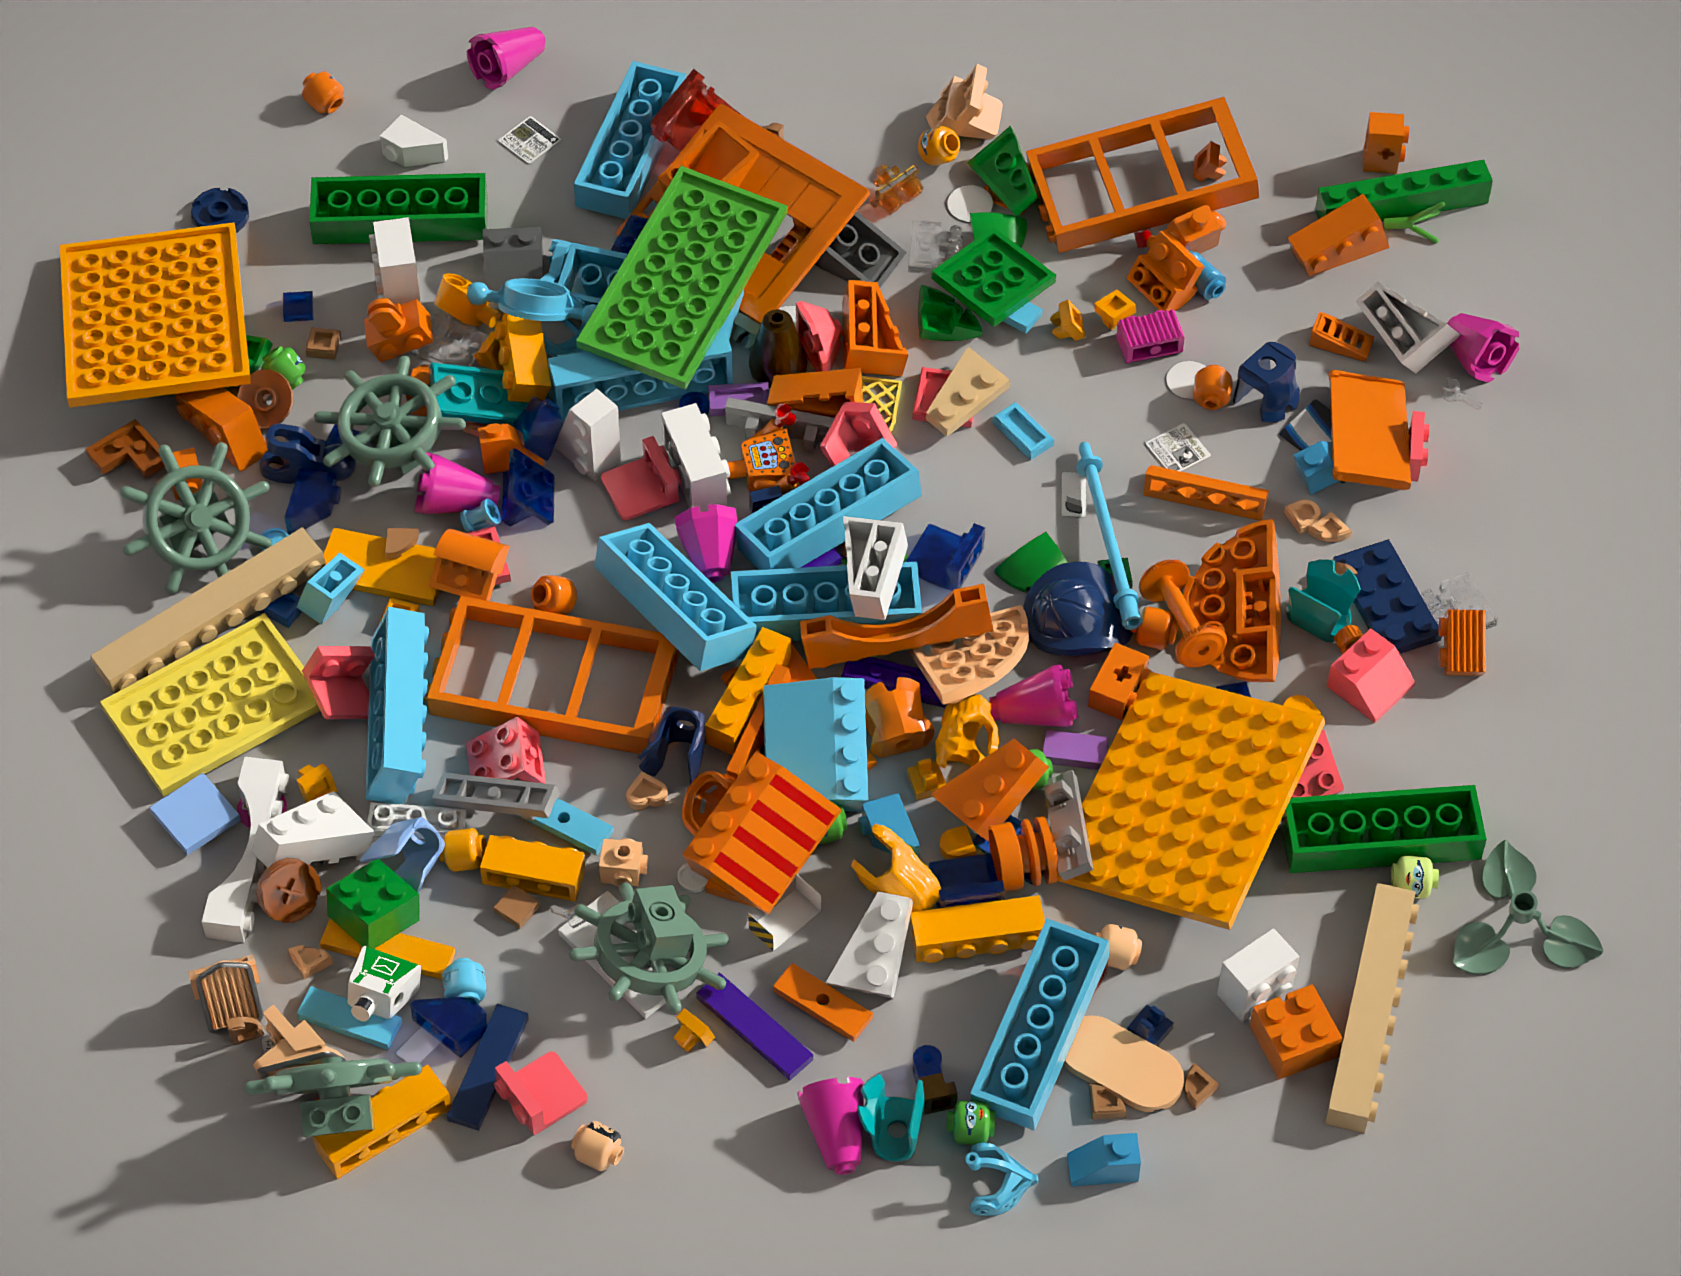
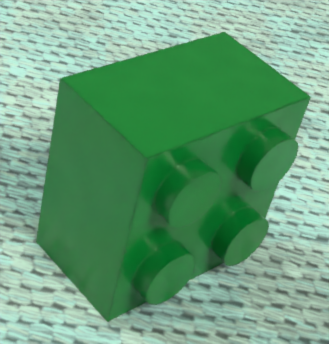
M380 859L369 862L326 888L327 916L362 947L367 946L375 949L420 921V894Z

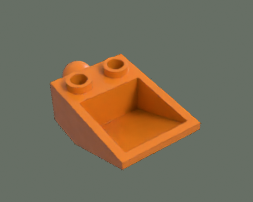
M719 120L660 174L657 179L665 193L680 166L739 187L760 154L725 123Z

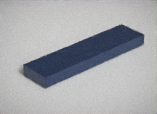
M497 1003L447 1114L449 1122L480 1130L497 1092L494 1086V1082L497 1081L495 1067L505 1061L509 1064L528 1022L529 1016L527 1012Z

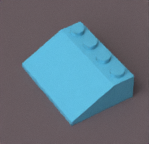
M832 677L764 685L765 757L786 768L828 800L835 802L837 806L842 805L844 811L861 812L862 803L868 802L864 679Z

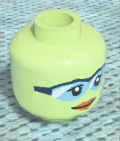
M1402 856L1397 863H1392L1391 886L1416 891L1414 899H1426L1429 897L1432 888H1438L1439 870L1433 869L1429 858Z

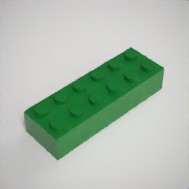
M486 173L311 177L309 224L313 244L370 243L369 235L375 234L373 222L408 217L412 242L483 240V229H487L488 192Z
M1476 785L1295 797L1290 799L1280 820L1290 874L1392 866V863H1397L1402 856L1427 857L1432 863L1481 860L1487 841Z

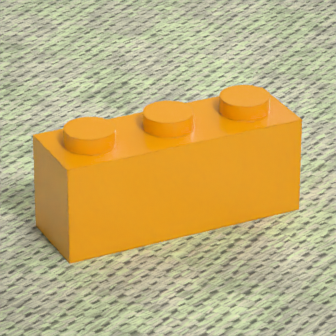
M504 312L501 321L496 323L495 338L500 342L499 363L503 364L504 367L502 384L503 388L507 389L508 400L543 403L551 388L541 321L523 319Z
M507 835L500 837L489 836L480 865L482 884L510 889L515 885L526 893L573 902L577 901L586 871L584 852H579L570 847L562 849L547 846L545 843L538 841H520Z

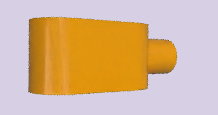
M444 274L434 301L435 305L467 325L480 326L484 323L491 328L495 327L501 318V313L490 307L488 301L482 305L470 303L466 292L472 283L456 274Z

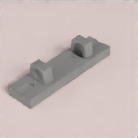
M728 397L725 405L726 425L745 428V438L749 439L772 418L777 419L774 414L776 406ZM791 410L790 412L796 416V422L791 426L783 424V429L787 428L789 437L804 441L803 450L815 452L817 444L822 443L835 418Z
M1071 769L1059 776L1048 778V782L1044 786L1051 832L1057 848V867L1063 881L1094 870L1078 781Z
M443 772L432 800L436 806L466 809L467 813L478 814L479 811L520 815L524 820H534L535 817L549 818L560 792L556 785Z

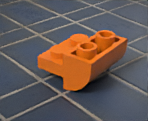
M1164 230L1159 231L1147 254L1138 256L1126 278L1158 310L1170 311L1173 309L1176 311L1184 306L1197 292L1198 288L1194 284L1205 266L1170 232Z
M454 529L446 530L440 538L433 555L437 559L429 587L459 596L490 601L497 575H502L510 546Z

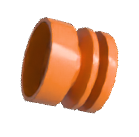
M1044 816L1035 817L1034 832L1030 821L1023 819L1021 835L1016 834L1011 822L989 826L988 839L991 861L1001 893L1023 889L1024 874L1028 873L1035 887L1041 884V871L1047 884L1056 883L1057 848L1054 836L1050 832L1049 825Z

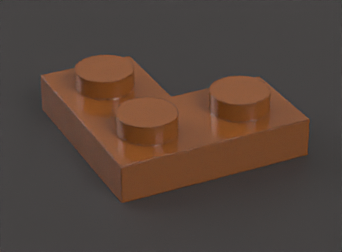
M136 419L85 449L86 456L103 475L127 460L135 466L145 479L165 467L158 452L159 444Z

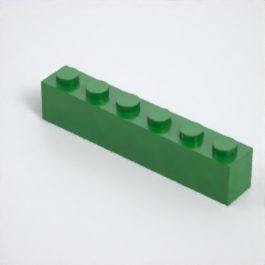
M1483 159L1318 188L1315 212L1317 218L1320 219L1361 194L1365 195L1380 217L1381 222H1384V218L1411 217L1440 202L1445 203V206L1439 209L1440 212L1488 204L1493 179Z

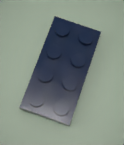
M1389 539L1333 557L1335 562L1346 563L1358 573L1356 578L1361 588L1354 600L1356 608L1368 629H1373L1393 644L1399 654L1441 641L1442 636H1439L1437 622Z

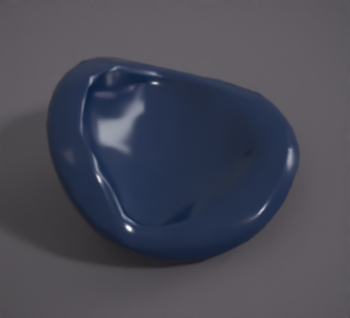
M1090 562L1063 563L1046 571L1032 585L1023 605L1028 620L1029 640L1039 650L1059 656H1081L1111 651L1115 642L1123 646L1126 645L1133 633L1131 630L1123 627L1120 610L1114 604V596L1118 591L1113 575L1103 567Z

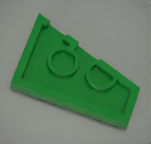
M1011 125L967 162L970 168L1016 217L1038 199L1016 133Z

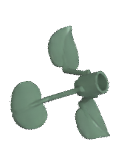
M1503 840L1487 858L1483 868L1482 882L1487 893L1494 898L1500 899L1509 895L1511 900L1509 916L1497 934L1492 926L1484 922H1472L1465 925L1458 932L1454 942L1453 964L1456 968L1471 974H1488L1500 969L1507 962L1510 955L1508 944L1501 940V938L1514 921L1519 924H1526L1535 919L1542 933L1548 936L1543 944V951L1546 957L1554 965L1561 968L1579 967L1598 958L1603 953V947L1592 929L1583 921L1572 916L1563 915L1555 917L1551 923L1550 930L1547 929L1541 918V912L1536 910L1538 905L1537 897L1531 892L1537 879L1535 867L1526 856L1517 851L1507 840Z

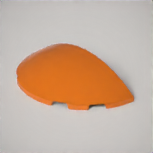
M1268 519L1237 529L1236 535L1223 544L1215 543L1202 556V565L1194 577H1189L1183 594L1200 626H1205L1206 624L1207 626L1209 624L1216 625L1226 633L1227 643L1224 651L1216 660L1208 665L1236 679L1262 683L1275 682L1281 641V594L1274 520Z

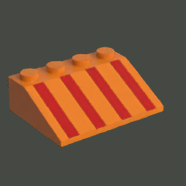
M755 752L682 855L692 871L713 881L769 915L842 810L786 768Z

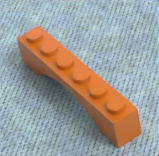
M984 583L954 589L930 610L896 623L880 625L859 624L831 615L800 621L801 637L809 669L825 668L832 664L858 661L862 658L876 655H888L895 651L910 648L917 649L929 644L945 643L954 639L980 636L994 631Z

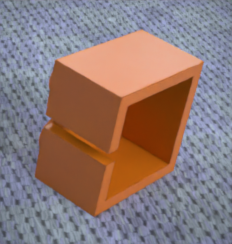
M1313 984L1287 993L1285 1001H1282L1279 996L1253 1006L1249 1026L1278 1080L1339 1057L1343 1038Z

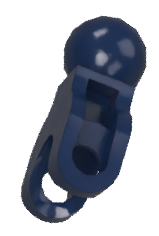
M274 424L267 430L265 436V443L269 451L263 455L259 465L260 472L264 478L292 484L304 479L319 480L320 472L326 479L331 481H344L355 471L356 460L348 455L333 466L328 467L324 465L323 458L342 444H331L325 447V440L313 437L302 427ZM282 436L288 442L277 441L274 437ZM276 463L283 466L279 469H274L269 464Z

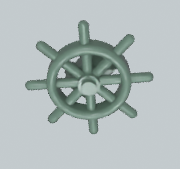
M401 356L399 358L395 374L378 376L366 382H363L356 372L352 370L347 371L345 379L354 390L344 400L340 411H318L314 414V420L317 423L337 424L343 443L323 458L324 465L331 467L350 455L361 464L371 467L368 482L372 487L380 485L384 468L397 467L405 475L421 465L425 471L430 472V469L435 467V463L426 452L433 453L431 447L436 442L441 429L463 430L466 427V422L462 418L442 417L436 398L455 385V378L452 375H447L428 387L419 379L407 376L410 366V358L408 356ZM390 394L388 403H382L378 399ZM402 394L414 397L400 406ZM368 405L374 411V414L359 412ZM422 406H426L427 416H409ZM354 425L368 427L355 437L353 436ZM370 442L374 448L365 446V444Z
M220 442L215 446L209 466L194 465L182 468L179 467L171 448L165 444L161 445L158 452L168 473L155 483L148 494L128 486L120 490V495L123 498L144 505L142 521L145 536L126 544L123 547V552L131 556L148 547H152L160 558L172 565L173 567L166 584V591L169 594H175L178 591L185 570L201 571L214 568L218 578L229 572L225 563L237 554L244 542L262 549L272 546L270 538L249 531L250 512L247 502L266 493L269 490V484L266 481H260L241 490L231 477L220 471L228 450L225 443ZM185 479H204L200 491L192 494ZM215 484L219 486L227 494L228 497L219 501L215 492H213ZM172 486H175L183 503L182 506L177 505L176 502L172 503L162 499ZM232 508L235 514L234 525L229 524L224 513ZM215 532L230 537L225 546L218 550L211 535ZM196 541H201L208 557H190Z
M622 883L619 891L623 902L612 906L603 915L583 904L575 907V915L595 925L597 930L594 937V946L573 948L569 956L573 961L597 959L603 971L616 982L608 993L610 1000H620L627 989L646 995H663L671 1013H678L681 1011L682 1005L677 992L689 987L696 979L717 990L725 988V979L703 968L707 948L726 946L729 943V936L725 933L704 935L697 923L684 912L690 904V897L685 894L678 897L673 885L636 888L634 893L629 883ZM633 922L636 932L622 924ZM610 934L627 943L612 944ZM688 951L690 954V960L684 958V956H687ZM633 956V960L629 964L621 957ZM664 962L678 970L667 972ZM643 967H651L653 972L644 971L642 969Z
M342 1056L322 1058V1064L277 1071L275 1076H269L263 1080L249 1081L245 1084L244 1090L249 1095L276 1092V1095L319 1092L320 1100L300 1102L303 1137L372 1130L375 1128L371 1095L351 1096L350 1088L393 1082L392 1080H397L400 1077L419 1075L422 1072V1065L419 1062L392 1064L385 1058L342 1061Z

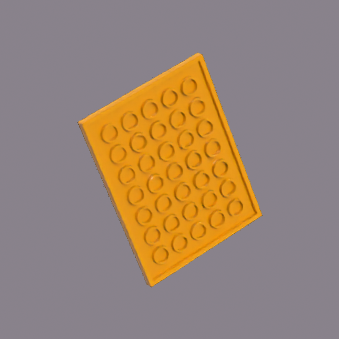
M235 222L60 245L66 387L69 408L251 384Z
M1150 671L1147 678L1143 679L1137 691L1138 696L1134 704L1130 705L1082 803L1094 870L1063 881L1057 867V881L1230 930L1325 725L1324 716Z

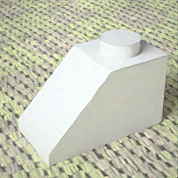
M400 115L380 135L382 155L389 161H395L404 167L440 163L448 159L447 141L445 138L403 115Z

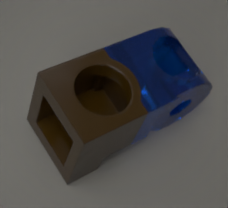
M932 1045L918 1047L913 1054V1076L916 1086L918 1085V1080L923 1082L924 1114L954 1109L958 1100V1092L955 1082L945 1083L942 1074V1054L940 1050Z

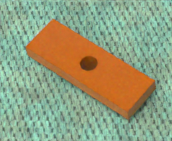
M794 963L790 964L773 985L774 993L852 1042L856 1041L873 1019L871 1011Z

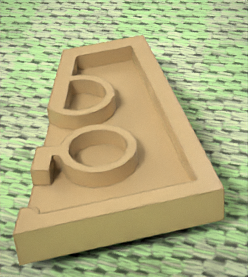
M967 347L927 410L926 420L948 437L1010 388V379L971 348Z

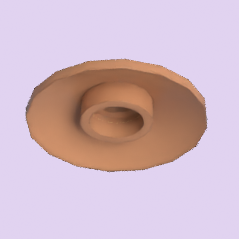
M270 369L257 370L250 374L251 384L240 386L237 398L252 408L259 428L265 429L270 428L274 424H281L289 415L293 405V391L289 381L281 373ZM272 395V403L268 405L266 402L267 397Z

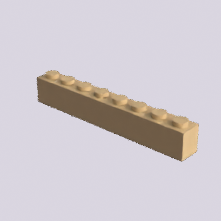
M303 527L90 655L96 672L113 694L188 655L202 644L211 642L220 633L230 627L239 625L243 619L256 611L265 609L279 597L291 593L297 586L311 579L326 565L323 551Z
M1377 883L1326 1116V1125L1365 1133L1367 1122L1375 1121L1378 1103L1373 1102L1372 1099L1374 1092H1381L1384 1074L1379 1073L1378 1070L1380 1063L1386 1065L1390 1045L1384 1044L1386 1035L1392 1036L1396 1016H1392L1390 1013L1392 1006L1398 1008L1402 988L1396 987L1398 978L1404 980L1408 960L1402 959L1403 951L1410 952L1414 933L1409 932L1408 927L1409 923L1416 924L1419 905L1413 904L1416 891Z

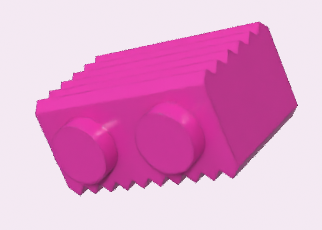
M1173 309L1170 311L1158 310L1141 317L1128 316L1123 320L1120 319L1117 323L1116 338L1125 363L1183 352L1185 337Z

